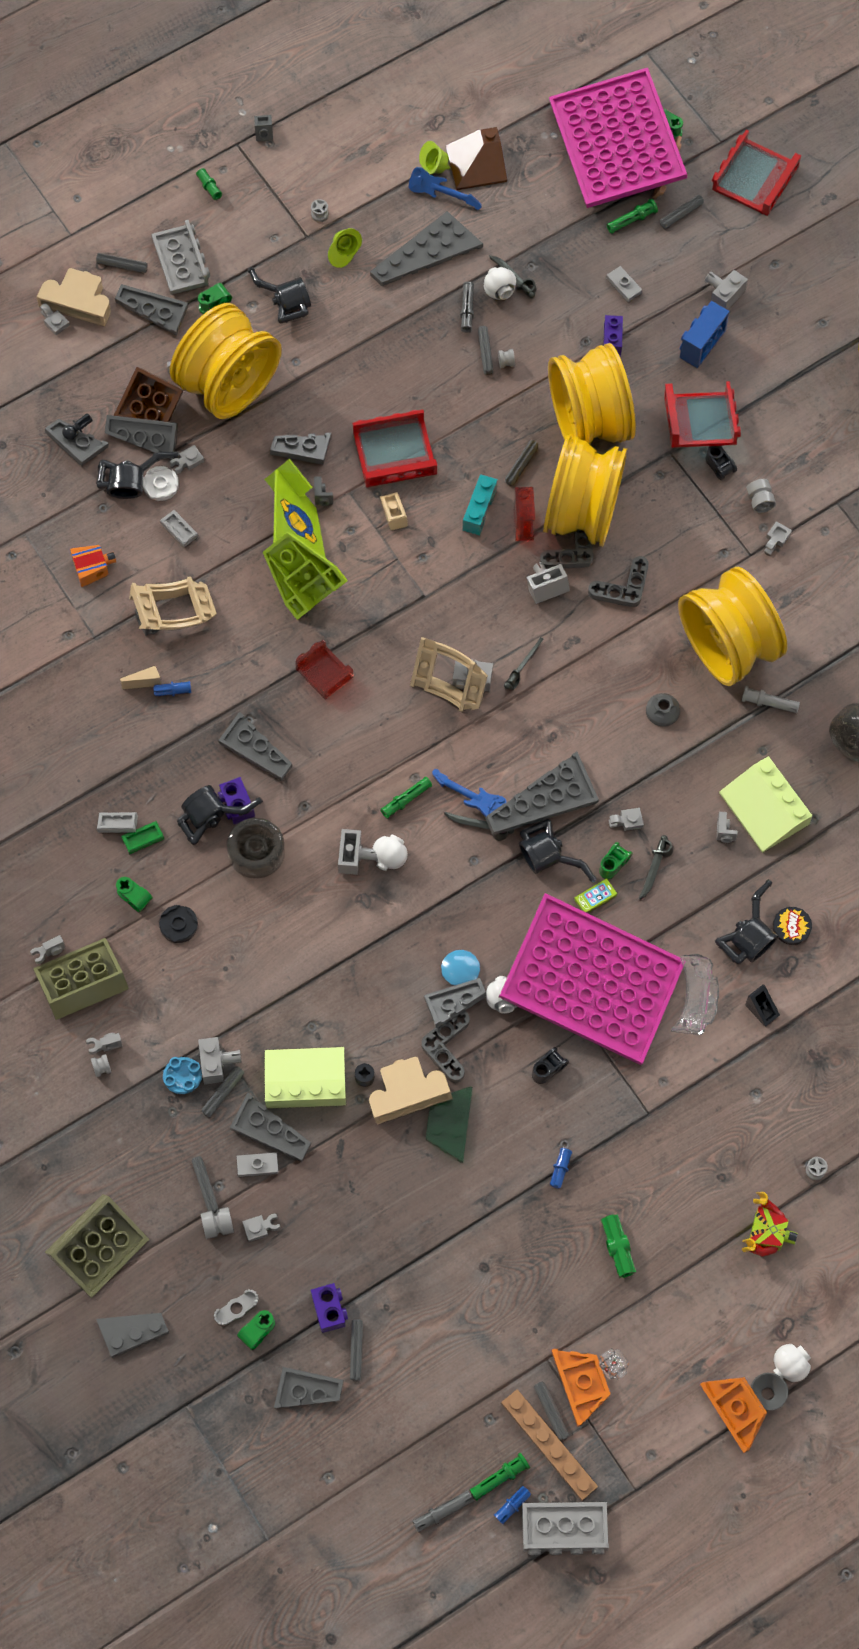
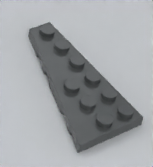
M446 211L372 269L370 276L381 286L400 280L403 276L410 273L412 275L418 273V270L423 268L428 269L452 260V257L457 255H465L475 248L477 250L483 248V243Z
M576 751L570 758L562 761L556 768L534 781L524 791L516 794L510 801L488 814L486 821L492 835H496L597 804L599 799Z

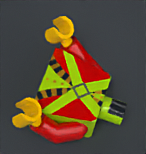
M756 1192L760 1196V1200L753 1199V1203L761 1204V1206L757 1208L750 1238L742 1241L747 1244V1247L742 1248V1251H750L753 1254L764 1257L780 1251L783 1242L795 1245L798 1233L786 1230L789 1220L785 1218L784 1213L768 1199L765 1192Z

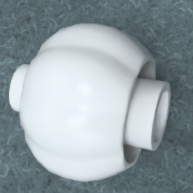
M494 267L488 271L484 279V290L488 296L497 300H505L515 290L516 277L511 270L503 267Z
M392 834L390 837L383 836L376 840L372 848L376 851L372 853H376L378 858L376 866L384 871H387V869H398L403 866L408 856L407 848L403 845L404 841Z
M505 976L497 977L494 982L489 984L486 990L487 1004L500 1013H510L517 1007L498 997L507 977Z
M793 1344L783 1345L774 1355L776 1369L773 1371L788 1381H801L810 1372L811 1365L808 1363V1360L811 1357L801 1345L798 1348Z

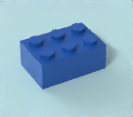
M713 301L708 306L705 305L700 312L699 318L693 320L690 330L685 331L681 337L680 358L698 368L725 333L730 311Z

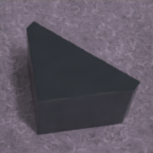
M762 984L748 996L745 1006L763 1026L766 1027L780 1016L765 985Z

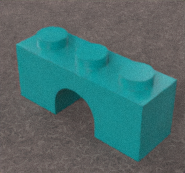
M480 474L463 518L462 531L480 536L486 521L488 507L492 505L497 491L498 479Z

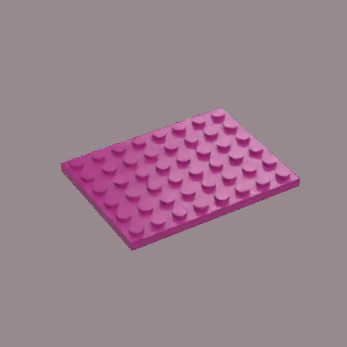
M648 67L549 97L586 208L687 179L686 169Z
M545 893L498 997L642 1065L686 960Z

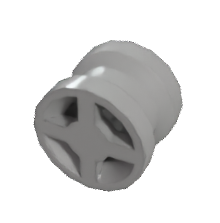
M317 199L312 202L311 216L313 220L322 222L328 218V204L325 200Z
M509 349L506 352L499 350L500 369L505 366L515 367L513 349Z
M106 1054L98 1059L95 1057L91 1058L96 1077H100L103 1073H112Z
M821 1157L810 1159L806 1166L807 1176L812 1180L822 1179L827 1171V1162Z

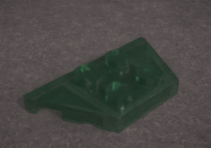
M473 1087L452 1092L453 1099L430 1106L426 1141L438 1146L440 1150L449 1153L462 1163L464 1161Z

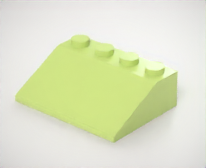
M769 756L751 766L719 792L762 853L810 825L812 814Z
M344 1047L265 1050L266 1107L289 1108L346 1105Z

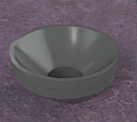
M656 694L647 703L646 715L657 726H670L679 718L680 706L677 699L670 694ZM665 701L669 704V708L662 710L658 704Z
M775 1373L760 1374L751 1384L752 1390L766 1411L779 1409L788 1398L786 1382ZM769 1388L773 1391L774 1397L771 1400H766L762 1397L764 1389Z

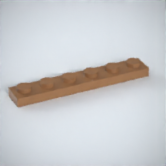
M518 1389L501 1402L507 1412L581 1501L598 1488L596 1483Z

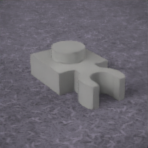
M193 445L179 453L180 459H172L170 466L179 465V467L175 468V473L179 474L183 471L184 467L190 470L203 463L204 458L196 446Z
M271 1214L264 1221L262 1215L242 1221L248 1241L251 1242L268 1236L267 1230L269 1229L272 1231L279 1230L280 1224H271L272 1220L277 1219V1215Z

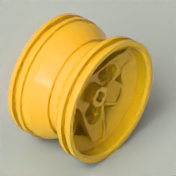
M223 303L202 315L183 336L171 360L170 377L183 390L193 394H204L206 409L219 419H227L242 412L266 388L279 365L282 353L281 344L266 331L253 333L251 322L246 317V314L232 303Z
M611 343L591 349L578 363L573 362L565 355L549 359L548 378L555 415L564 441L567 435H572L573 440L575 437H580L581 440H585L589 444H591L593 438L597 437L612 443H622L626 440L634 439L636 422L632 394L620 356Z
M567 435L551 488L543 532L548 533L549 530H552L551 534L556 535V533L565 535L579 529L586 533L591 544L595 545L597 541L600 542L599 546L603 547L621 484L627 449L623 448L622 451H619V447L615 446L606 453L599 454L596 453V450L587 441L581 440L580 437H575L573 440L572 435Z
M733 567L729 571L724 572L720 577L718 589L700 588L680 597L678 610L685 633L708 671L723 685L732 686L736 682L741 681L744 676L749 674L756 658L767 662H774L786 654L787 638L781 619L764 589L745 569Z

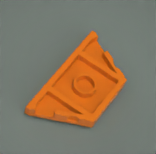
M552 1349L551 1352L577 1427H579L611 1395L602 1368L599 1366L600 1362L597 1355Z
M745 1377L702 1382L700 1384L743 1453L749 1451L767 1412Z

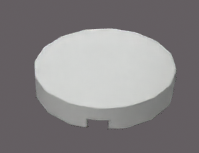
M165 466L149 469L145 477H143V490L145 494L156 501H165L172 498L179 488V480L176 473Z

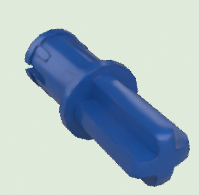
M172 681L171 684L154 685V695L175 696V694L191 693L190 681L173 683Z
M561 1148L557 1162L553 1165L554 1172L550 1181V1185L553 1188H561L565 1173L569 1170L567 1167L573 1153L569 1149Z
M522 1486L510 1499H506L507 1502L494 1516L504 1524L515 1511H519L518 1508L530 1497L531 1493L529 1490Z

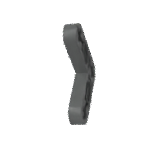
M577 529V531H574L575 549L546 550L541 553L540 562L545 565L546 569L559 564L563 568L589 567L593 562V545L590 543L586 533H581V530ZM585 538L589 543L581 545L578 541ZM565 555H568L571 557L572 560L570 562H564L561 558ZM583 555H586L587 561H584ZM546 557L550 558V562H547Z
M643 556L633 559L627 587L602 581H593L588 588L589 596L594 600L618 605L638 606L641 602L648 571V560ZM642 563L641 572L639 573L637 572L638 564ZM638 578L642 583L634 585L631 580ZM595 588H599L598 593L594 592ZM616 590L620 593V596L614 598L609 593ZM632 595H635L634 600H630Z
M466 1011L437 1029L435 1027L421 1041L423 1051L447 1079L453 1083L461 1082L465 1072L463 1066L446 1048L445 1044L468 1027L470 1019ZM458 1016H459L460 1018H463V1017H464V1023H462V1022L457 1023V1024L455 1025V1028H456L457 1030H455L454 1027H453V1025L457 1022V1017H458ZM447 1027L451 1030V1034L446 1037L442 1036L440 1030ZM434 1034H437L438 1039L434 1042V1047H427V1041L432 1042L435 1040L436 1036ZM440 1054H446L449 1059L446 1063H440L437 1057ZM452 1062V1068L455 1071L460 1070L458 1077L456 1075L452 1076V1070L449 1067Z

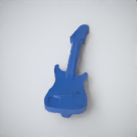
M416 167L412 171L409 180V189L412 192H425L435 198L437 197L435 194L436 190L463 200L466 204L474 206L477 210L482 208V204L472 194L467 195L440 185L441 182L447 181L446 178L434 177L422 167Z
M438 769L432 771L433 777L441 787L445 785L471 799L469 801L464 800V805L478 809L485 817L502 804L507 803L506 799L502 796L489 794L483 788H479L480 793L476 794L448 779V776L440 773Z

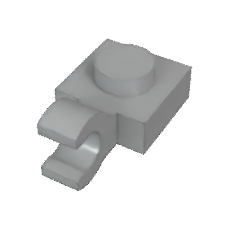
M46 303L40 306L41 314L46 318L44 324L55 335L70 326L69 321L58 310L53 313Z
M776 521L766 536L769 541L765 546L764 552L771 555L776 545L782 547L791 535L792 530Z
M640 808L621 810L620 815H611L610 820H608L610 828L623 826L624 831L639 829L644 826Z
M59 935L42 943L43 946L34 948L30 952L32 956L40 954V957L36 958L35 962L36 964H41L45 960L46 955L55 956L60 954L65 949V945Z
M108 1033L103 1038H100V1041L95 1038H88L86 1040L87 1045L95 1044L94 1048L89 1049L91 1055L102 1050L105 1052L123 1046L119 1033Z

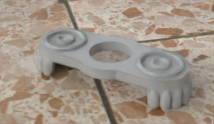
M245 1290V1293L240 1297L230 1300L223 1308L216 1309L214 1312L216 1323L227 1325L235 1319L242 1318L247 1311L256 1306L258 1294L254 1290ZM234 1303L242 1305V1311L239 1314L231 1312V1306Z

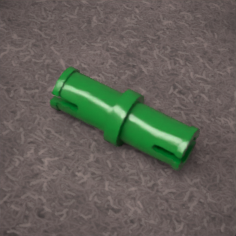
M199 169L196 172V176L202 182V187L209 192L212 199H220L222 192L216 186L214 178L209 176L206 169Z

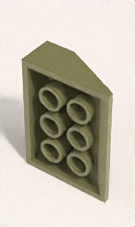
M106 938L33 968L56 1020L129 989L124 974Z
M102 1194L45 1253L92 1298L149 1238L109 1196Z

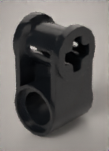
M722 446L708 447L705 460L719 480H723L731 472H737L734 460L729 457Z
M556 1047L549 1050L544 1057L534 1064L532 1071L534 1082L544 1084L568 1065L569 1061L557 1052L558 1049ZM541 1069L544 1070L546 1074L539 1075L536 1071Z

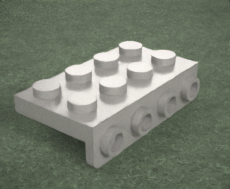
M185 220L184 226L151 234L171 295L208 285L210 272L208 267H204V254L199 252V249H201L200 243L194 237L196 235L193 224L190 225L189 220Z
M607 1502L522 1503L523 1552H528V1555H541V1551H549L550 1555H561L562 1551H570L572 1555L583 1554V1551H592V1554H604V1551H608Z

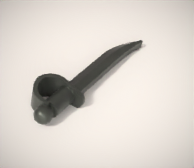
M489 255L500 267L509 269L514 273L518 291L522 289L529 298L533 299L535 297L537 287L533 279L527 278L522 280L504 260Z
M542 637L539 638L519 667L512 671L504 684L505 689H516L520 682V672L544 640Z
M444 812L449 819L457 823L490 829L487 821ZM514 829L493 835V837L497 841H502L507 838L508 833L513 834Z
M666 835L661 836L657 850H652V853L655 855L639 900L644 898L651 890L662 857H669L673 853L672 843ZM666 844L669 845V849L664 851Z

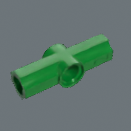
M618 1214L602 1218L601 1223L607 1238V1249L610 1257H613L619 1278L635 1274L636 1270L630 1254L629 1240L627 1235H624Z

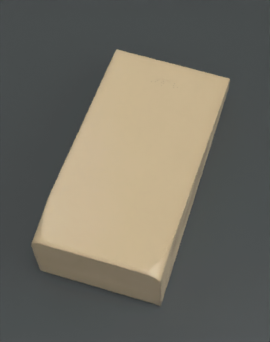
M398 492L380 496L390 530L407 527V516Z
M156 666L120 679L122 689L161 685V678Z

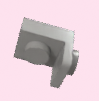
M719 812L716 840H721L724 843L736 841L738 831L729 830L730 819H727V812Z

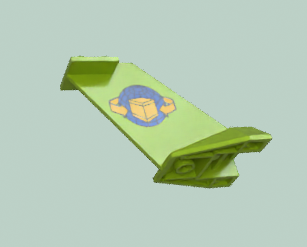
M288 459L264 479L274 491L273 544L263 551V555L285 606L298 620L348 580L338 567L325 557L317 508L305 494L313 487L294 463Z

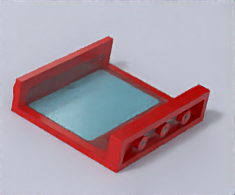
M745 130L743 135H739L737 138L736 146L730 149L727 160L722 161L720 171L718 173L715 172L713 175L712 190L768 216L800 166L802 155L795 153L792 159L784 157L748 140L749 130Z
M726 381L725 392L674 394L673 385L665 384L664 400L671 448L737 445V438L741 436L740 426H737L739 417L738 414H735L737 406L736 401H733L734 389H731L730 381Z
M412 410L402 414L395 413L391 416H379L374 419L359 420L352 423L353 435L366 488L437 474V462L433 458L424 422V410Z

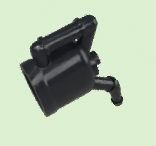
M253 267L248 268V273L258 288L275 292L272 302L273 305H277L279 308L278 322L280 324L288 323L301 317L304 318L308 315L307 308L311 307V301L301 277L274 285L259 279Z
M179 452L154 453L141 466L129 460L123 461L120 464L101 460L98 465L97 488L107 489V494L114 498L132 499L140 497L143 490L144 472L157 461L159 462L160 459L179 457ZM106 469H110L109 482H105Z
M211 785L204 786L191 794L183 802L181 808L184 814L177 819V823L185 833L187 840L192 845H196L207 828L218 826L224 813L242 816L249 813L259 804L261 805L263 800L258 797L244 807L225 806ZM189 819L194 825V827L197 829L195 834L192 832V830L187 824V820Z
M550 819L542 820L520 831V836L523 841L519 842L521 853L535 874L560 862L575 866L578 869L581 868L592 883L597 880L596 876L593 875L588 865L582 859L578 860L561 855V847L563 845L560 840L553 837ZM542 829H545V832H542L530 838L529 835Z
M769 879L765 881L751 898L752 918L750 920L746 919L743 922L740 920L735 925L737 928L734 932L718 937L715 940L718 948L725 952L732 959L733 963L741 964L746 958L750 962H754L779 937L760 920V897L771 887L772 881ZM732 941L741 953L737 954L726 943Z

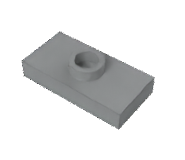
M621 266L607 274L606 279L627 302L642 294V289Z
M175 510L160 520L164 528L183 547H186L198 537V534Z
M137 812L99 813L98 833L136 832Z
M277 1152L237 1156L238 1177L278 1174Z

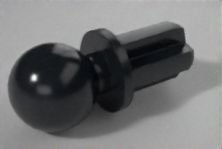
M87 413L76 422L73 420L74 425L65 426L62 430L64 438L68 440L74 439L78 430L82 433V429L93 421L91 416Z

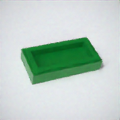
M157 821L136 829V832H129L121 836L129 855L164 840Z

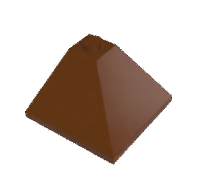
M497 127L478 130L446 146L456 190L507 182L502 146Z
M136 367L114 416L169 422L184 390L143 368Z

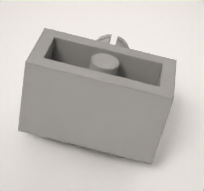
M735 270L723 280L713 272H709L705 278V282L716 288L712 292L711 301L727 310L746 291L748 281L746 277Z
M539 562L541 568L536 563L533 567L536 573L527 577L529 592L536 604L570 591L568 576L561 564L546 569L542 562Z
M455 661L452 685L457 689L464 690L469 669L458 661ZM473 661L488 675L484 692H490L493 663Z
M342 829L338 860V872L341 874L358 875L359 861L361 859L378 861L377 854L372 853L376 852L374 849L362 848L361 830Z
M218 1037L198 1040L204 1085L224 1082L222 1067H224V1064L241 1063L240 1050L222 1053Z

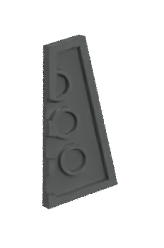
M123 284L120 285L115 297L116 303L174 335H177L188 309L187 302Z
M107 415L106 434L154 453L175 451L178 423Z
M241 712L237 714L218 740L222 746L281 781L292 768V763L251 722H248Z
M247 1093L230 1126V1130L300 1162H303L311 1146V1142L292 1127L285 1124L282 1119L277 1115L275 1116L249 1093Z

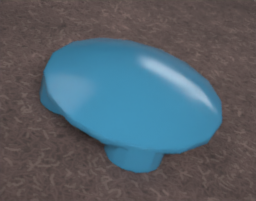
M455 950L449 953L441 965L443 978L454 986L475 980L480 973L478 959L471 952L465 950Z
M188 1057L171 1058L163 1071L165 1086L176 1094L192 1092L199 1086L202 1080L200 1064Z

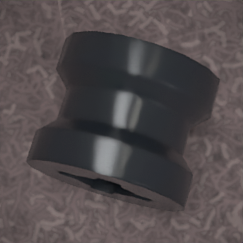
M366 1063L358 1065L355 1069L356 1083L362 1087L370 1086L375 1079L373 1067Z

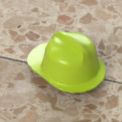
M427 141L422 146L419 154V161L423 169L430 175L434 173L440 174L445 169H450L448 154L440 149L435 142Z
M348 228L335 234L328 250V259L332 266L342 268L352 260L362 245V236L358 230Z

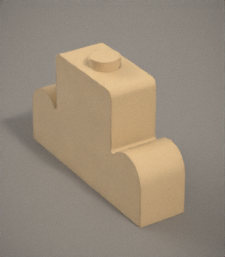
M69 268L61 285L55 280H47L42 284L37 295L39 307L46 303L52 311L56 312L58 310L61 314L101 326L106 325L111 313L109 299L105 295H100L103 290L101 277L92 275L87 271L82 272Z
M412 1057L407 1060H397L392 1065L381 1068L380 1072L386 1092L382 1090L374 1091L370 1095L369 1103L377 1124L453 1099L446 1077L441 1071H432L425 1078L418 1057Z

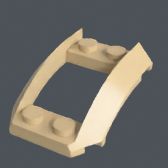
M191 577L166 584L137 586L136 583H132L129 600H134L141 621L139 629H182L204 623L217 614L207 585L202 582L196 583ZM190 594L197 616L179 620H161L155 601Z
M422 637L410 686L424 688V691L450 701L459 708V711L463 712L466 709H479L488 675L461 652L447 645ZM438 653L458 661L469 669L464 692L443 680L432 677Z

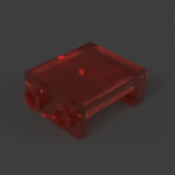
M515 487V541L534 540L533 521H535L534 488Z
M324 639L314 643L308 652L300 654L295 661L296 670L325 700L353 678V669L349 665L345 666L328 649Z

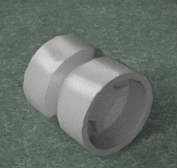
M758 479L747 485V492L749 498L752 499L751 504L754 512L764 513L776 506L769 480Z
M228 1207L217 1209L216 1213L212 1211L201 1213L206 1239L217 1237L218 1233L222 1235L234 1233Z

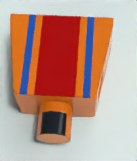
M100 545L70 549L81 587L108 575L107 565L116 563L114 552L103 554Z

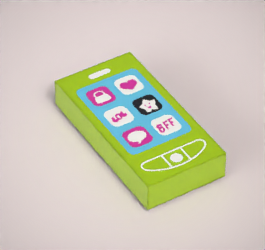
M606 878L574 897V901L582 911L589 913L615 898L617 892Z

